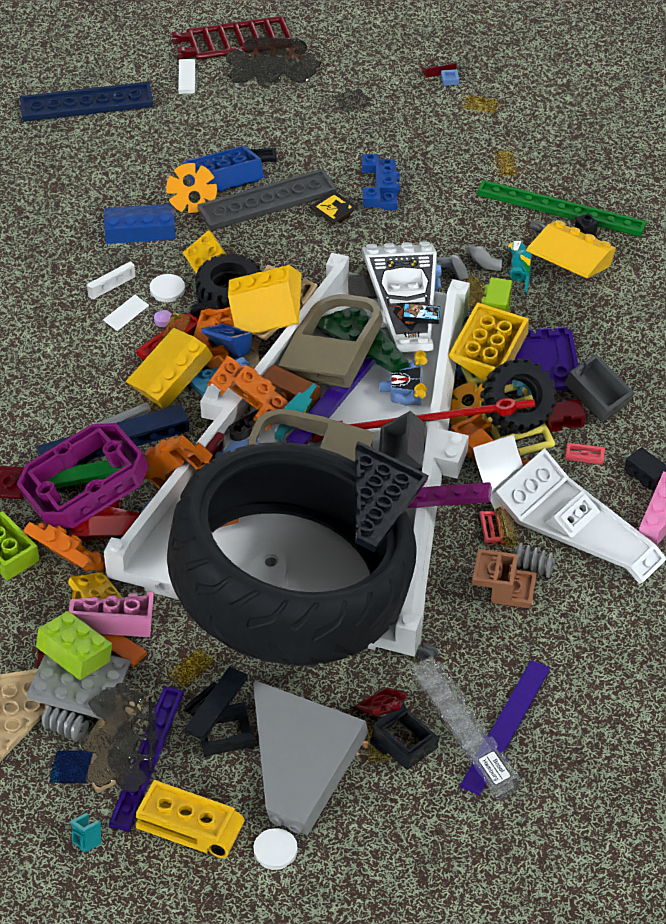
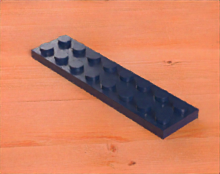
M149 81L19 96L23 122L153 107Z

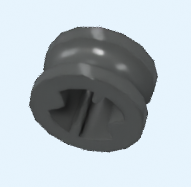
M424 643L422 648L418 650V656L422 660L432 663L434 658L438 656V650L432 644Z

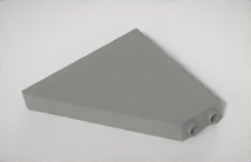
M255 680L253 686L265 804L269 820L274 825H283L294 833L308 835L368 735L366 721Z

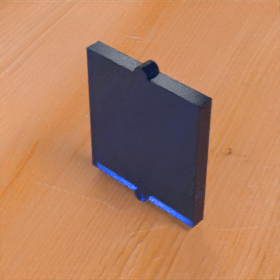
M57 751L54 764L51 765L50 782L86 783L89 770L92 768L93 751Z

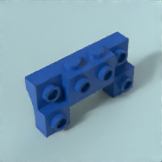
M362 154V173H376V187H363V207L397 210V193H400V183L397 182H400V172H396L395 159H379V154Z

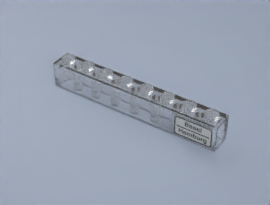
M430 656L412 666L413 678L471 764L474 765L495 799L498 801L518 790V779L520 777L514 767L510 768L508 765L509 761L504 752L497 750L498 745L492 736L488 737L484 723L477 721L474 709L471 705H466L463 693L461 691L457 692L454 688L456 685L451 676L447 677L444 672L446 671L440 661L436 662L434 657Z

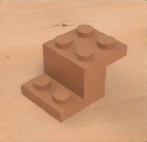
M478 549L472 585L491 587V603L531 609L537 573L517 570L518 554Z

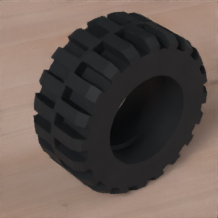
M221 254L219 257H212L210 261H205L199 267L195 275L197 302L216 300L223 305V309L230 307L228 288L219 286L229 283L231 279L262 272L260 267L252 259H246L243 255Z
M522 358L506 361L490 372L487 380L483 382L482 387L484 390L481 391L480 398H484V401L481 403V406L494 405L500 399L505 398V385L510 380H518L524 383L530 389L535 400V407H531L530 411L526 413L515 411L510 416H502L497 412L485 413L487 418H492L493 421L491 423L494 426H501L500 430L504 432L510 430V434L527 433L544 424L547 418L554 412L552 408L556 406L557 402L554 399L557 396V390L553 389L555 383L553 379H549L548 375L550 373L547 370L543 371L541 369L542 365L539 363L533 365L532 360L526 359L523 361Z

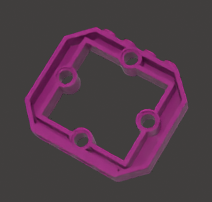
M116 423L91 424L27 463L17 482V486L25 500L46 527L50 524L55 528L57 525L62 528H74L139 488L149 465L141 450ZM102 446V450L111 467L116 468L123 465V468L107 478L89 482L84 492L61 506L58 505L61 502V497L53 482L47 481L63 470L73 468L77 465L78 461Z

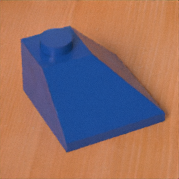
M224 323L205 327L201 330L217 346L224 345L232 357L240 358L250 353L252 332Z

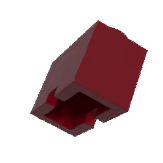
M579 399L556 403V406L552 408L554 412L545 422L550 433L562 431L563 427L568 426L570 429L584 427L586 414Z

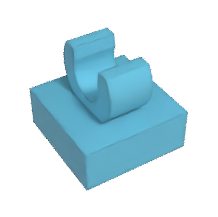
M512 380L513 388L519 387L517 389L518 396L523 395V388L527 389L528 395L532 394L524 383Z

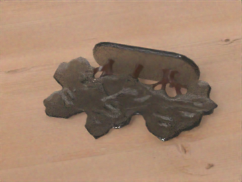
M251 38L244 43V49L248 53L236 48L226 55V62L235 66V69L231 70L230 74H228L234 83L247 82L255 77L258 85L266 88L271 86L273 82L280 80L281 74H286L292 81L302 84L309 77L316 74V68H319L322 63L316 60L315 53L312 51L306 52L307 45L304 41L292 38ZM275 55H286V57L279 58ZM292 56L297 57L299 62H295Z

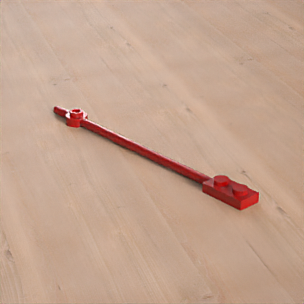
M503 398L494 405L416 416L423 422L497 412L502 416H510L516 409L535 407V400L515 402L513 399ZM396 418L349 425L365 430L381 428V426ZM315 434L310 442H319L323 440L324 436Z

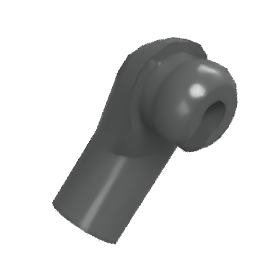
M532 221L530 229L542 232L547 225Z

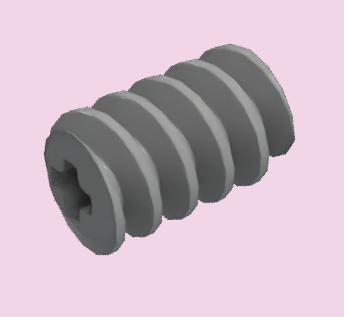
M522 542L514 551V554H518L517 568L523 565V569L528 570L531 567V572L538 570L539 575H543L546 572V577H550L556 559H553L552 552L546 557L545 550L538 554V548L535 547L533 552H531L530 545L523 549Z
M51 705L46 707L42 715L43 727L46 729L50 728L51 731L64 735L74 742H79L89 727L88 720L83 722V715L77 717L76 712L70 714L69 710L55 708Z

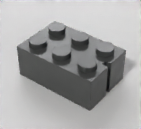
M597 354L586 360L584 364L570 371L565 381V385L602 423L626 407L635 393Z
M409 411L381 426L379 451L417 470L423 467L425 423L413 412Z

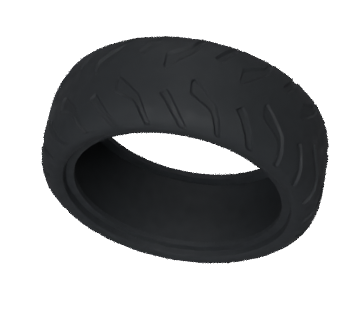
M284 442L250 444L236 448L233 452L228 451L211 460L210 464L206 463L194 474V478L190 479L180 495L181 500L176 504L167 548L168 573L173 589L183 608L200 628L229 648L234 649L236 652L261 659L262 661L285 665L309 666L318 665L319 663H331L346 659L349 655L354 656L368 648L369 644H374L389 630V626L393 625L397 620L404 605L416 564L417 547L414 530L408 513L405 510L375 552L356 543L355 461L338 453L313 447L312 445ZM256 514L297 516L323 525L344 538L360 554L370 575L354 585L333 591L304 592L277 587L251 576L235 565L219 548L212 533L224 524L245 516Z

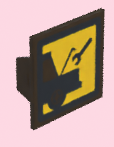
M336 191L331 192L310 206L312 210L332 224L336 222L342 223L350 217L353 211L358 209L355 204Z

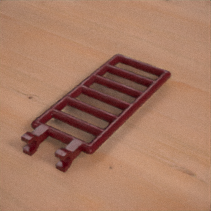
M283 16L189 28L186 30V33L172 32V37L177 38L172 40L173 45L189 41L192 47H177L178 53H182L177 55L178 60L193 56L196 59L247 53L254 51V47H257L258 51L273 47L282 48L294 45ZM270 23H280L286 41L277 42ZM264 24L271 43L262 44L255 26ZM249 27L256 45H246L240 28ZM234 29L240 47L231 48L225 30ZM209 32H219L225 49L215 50ZM203 33L209 49L208 52L200 53L194 34Z

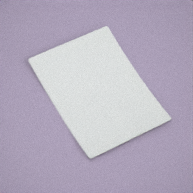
M134 295L103 320L118 331L149 305Z
M514 435L473 448L483 483L491 482L492 493L490 501L496 512L505 508L493 493L523 467Z

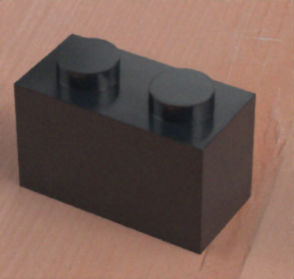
M641 447L626 458L625 471L630 477H635L639 480L643 487H648L654 491L663 471L666 472V464Z

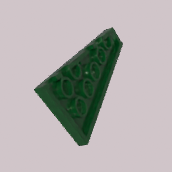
M349 307L322 316L316 328L321 329L322 333L326 336L330 334L335 339L356 341L371 317L362 308ZM380 329L365 358L374 359L377 365L391 373L408 368L409 361Z

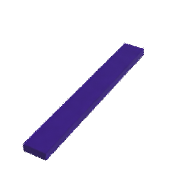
M365 358L350 388L331 386L308 414L330 418L376 361L372 358ZM295 428L286 439V443L308 445L315 434Z
M532 660L530 661L461 782V788L479 796L481 795L490 778L478 762V759L491 751H495L501 759L547 677L550 667Z
M163 687L110 819V828L130 832L136 818V812L143 800L183 698V690Z

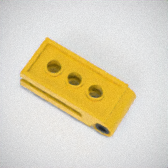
M157 780L152 782L136 812V818H138L136 822L137 829L204 853L209 851L218 858H226L245 822L244 817L231 806Z

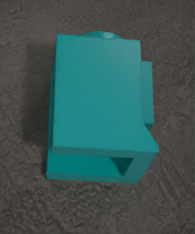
M85 813L69 822L72 826V843L77 845L81 851H90L101 844L100 821L97 820L89 824V814Z

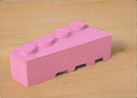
M664 471L639 528V532L655 543L656 546L666 535V472Z
M147 592L146 596H137V593L128 594V597L117 598L116 595H113L103 600H99L97 597L70 599L69 612L99 634L150 637L154 592Z

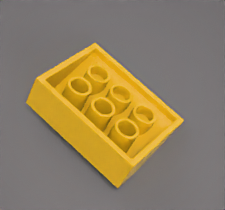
M556 220L542 230L527 247L526 251L580 276L589 278L611 265L616 247L611 246L607 241L595 239L594 235L584 234L580 232V229L566 226L564 222Z
M286 265L229 280L228 299L234 327L252 332L253 335L299 324L302 273L292 266Z
M477 302L448 357L485 381L488 374L506 361H513L528 334L529 318Z
M173 328L125 382L160 408L166 409L210 361L213 355L207 345L197 338Z

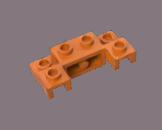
M230 307L224 309L208 308L200 313L194 337L207 345L213 357L206 364L211 370L220 367L229 355V351L224 345L217 346L201 330L202 328L221 323L234 327Z
M227 356L207 383L209 387L213 384L220 389L219 394L221 396L228 388L259 410L253 418L254 421L266 412L284 409L289 401L274 391L276 387L273 386L270 380L260 376L252 367L247 365L243 367L230 356ZM273 424L266 426L265 429L268 431Z
M482 414L474 415L451 427L452 432L469 435L466 456L471 458L478 467L473 448L494 441L487 434L492 430V423L490 421L486 423L482 419ZM521 458L523 466L530 461L528 458L525 461Z
M183 435L177 438L172 436L167 440L163 439L157 446L148 448L144 454L149 465L144 478L153 483L158 489H161L172 475V471L183 465L185 460L197 470L202 462L205 464L209 463L212 454L201 443L198 442L193 445Z
M29 522L23 530L27 536L37 540L46 549L76 567L78 565L85 571L95 570L97 573L104 572L106 569L102 554L95 550L93 553L81 544V539L73 534L71 537L66 535L67 531L58 525L55 528L50 524L46 527L42 522L37 523V525Z

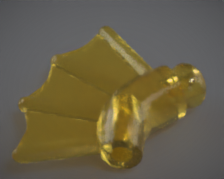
M471 274L468 280L463 281L470 283L469 305L477 304V302L481 303L482 297H486L484 295L485 285Z

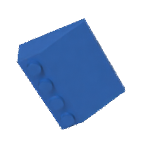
M245 145L182 162V165L195 163V173H197L201 165L206 167L214 176V179L206 184H217L218 191H225L228 187L232 186L240 187L243 183L247 182L255 183L259 179L264 178L261 158ZM188 174L192 185H194L195 178Z
M172 204L105 208L104 227L106 244L176 239Z

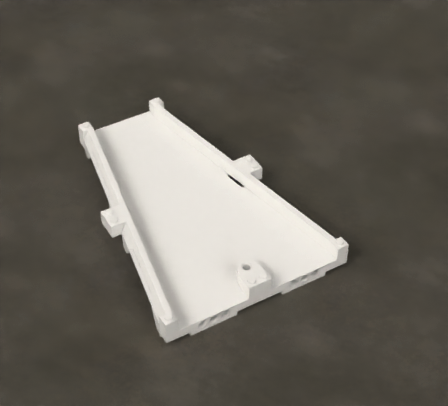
M331 253L326 264V278L300 310L299 324L287 326L255 367L260 376L273 364L278 366L296 330L312 306L321 299L338 294L362 296L373 299L380 307L371 277L349 272V256ZM452 279L447 294L435 291L434 306H441L439 324L432 325L433 351H423L426 354L427 363L425 365L419 364L421 366L422 383L427 388V391H425L426 396L422 398V405L410 404L404 406L400 403H393L391 401V392H380V381H391V372L375 363L329 419L343 420L345 424L398 418L409 411L415 415L450 411L457 363L451 360L448 355L463 329V322L469 307L470 283ZM347 306L335 307V308L330 309L329 311H327L323 316L328 315V314H331V313H334L335 311H340V310L349 308V307H347ZM364 309L367 312V314L371 317L373 313L367 309ZM316 328L312 334L313 336L335 339L330 334L327 336L323 334L319 328ZM380 328L392 341L388 328ZM417 351L401 352L409 363L412 360H416L414 355ZM314 383L320 386V398L331 387V385ZM211 384L210 387L208 386L200 402L201 418L214 421L197 443H201L206 448L216 433L220 432L224 434L225 447L221 451L224 452L229 443L233 441L229 436L230 425L238 421L250 404L229 388L221 396L219 394L221 390ZM250 405V412L248 414L257 409ZM450 418L424 422L425 437L422 472L429 475L423 487L441 486L442 475L458 478L468 452L469 435L449 431ZM250 421L248 424L254 425L256 421ZM273 424L268 431L263 428L258 437L259 442H279L274 437L275 431L280 424ZM295 427L284 436L281 442L286 443V439L293 432ZM381 428L367 429L375 433L371 447L379 451ZM323 440L309 442L308 445L320 448ZM185 460L183 465L176 468L121 539L111 537L104 550L107 578L142 586L147 592H154L155 594L178 599L168 573L167 548L176 504L181 500L180 495L190 479L194 478V474L197 472L189 462ZM438 506L406 509L414 530L417 547L413 577L397 620L393 625L389 626V630L374 644H369L368 649L375 650L376 647L415 657L418 646L421 643L425 593ZM285 514L250 515L239 518V523L220 527L212 533L219 548L235 565L251 576L277 587L304 592L333 591L354 585L370 575L360 554L344 538L323 525L297 516Z

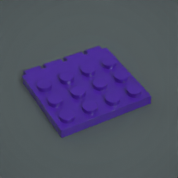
M567 326L554 327V332H552L551 328H538L536 333H534L533 329H528V334L515 359L522 358L523 361L526 359L532 360L533 365L536 363L542 365L541 369L543 371L547 370L550 373L548 377L550 380H554L555 385H553V389L557 391L570 390L565 385V381L570 371L579 366L572 331H568ZM512 380L508 381L506 385L512 384ZM517 390L508 392V394H517Z

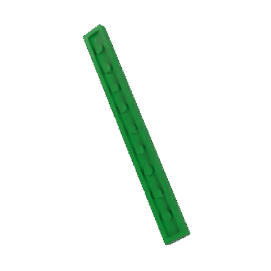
M482 180L477 190L478 196L572 220L589 213L597 221L599 227L642 237L647 221L487 180Z

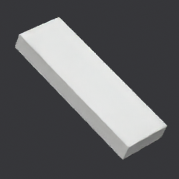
M179 59V94L195 93V59Z
M130 261L88 283V296L91 299H95L135 277L134 264Z

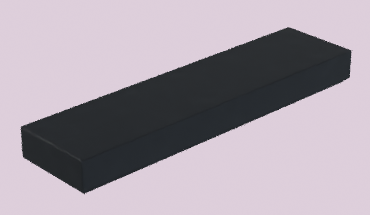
M229 666L185 727V733L204 741L248 679V674Z

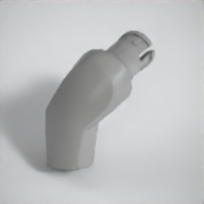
M470 244L467 247V254L471 255L472 260L481 268L501 271L502 259L491 257L482 246Z
M458 255L437 257V262H441L437 263V265H440L441 268H450L455 273L457 280L463 282L469 280L466 266Z

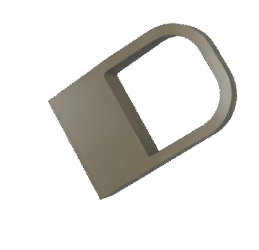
M347 294L332 295L321 299L312 306L296 330L278 367L312 383L350 388L383 322L378 303L367 297ZM335 307L362 308L373 313L356 341L312 335L321 317Z
M277 409L264 413L256 420L249 436L248 445H256L260 432L266 426L285 424L324 436L320 448L338 453L355 461L357 442L359 441L371 447L375 433L323 416L288 409Z

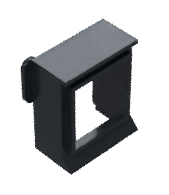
M245 702L229 705L216 723L239 720L242 734L210 742L207 736L204 741L201 740L204 757L244 748L255 749ZM200 706L195 708V713L198 711Z
M403 703L399 711L388 713L374 723L369 743L381 754L392 756L408 770L438 748L440 735L432 732L408 711L405 703ZM399 720L418 737L420 742L411 749H408L386 729Z

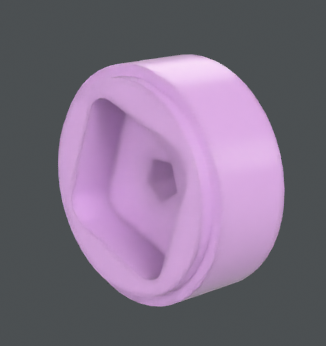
M166 310L158 311L154 315L155 324L159 327L169 326L172 323V314Z

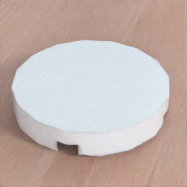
M162 274L154 278L150 283V294L161 302H173L177 298H181L185 292V283L177 275Z
M279 828L268 829L262 832L256 838L253 845L256 860L264 868L272 870L287 867V865L295 860L298 853L297 841L294 836L288 831Z

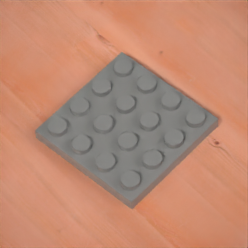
M45 654L27 692L26 699L108 721L127 676L131 660L111 655L109 663L79 680Z

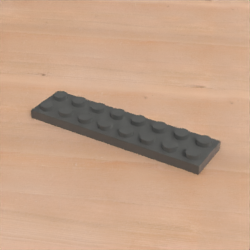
M322 168L201 203L197 207L209 230L212 231L321 199L333 191L337 192V188Z

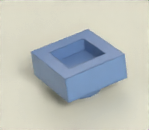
M457 69L441 70L443 86L459 85Z

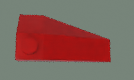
M108 506L78 526L69 528L70 537L72 534L81 540L123 537L140 513Z

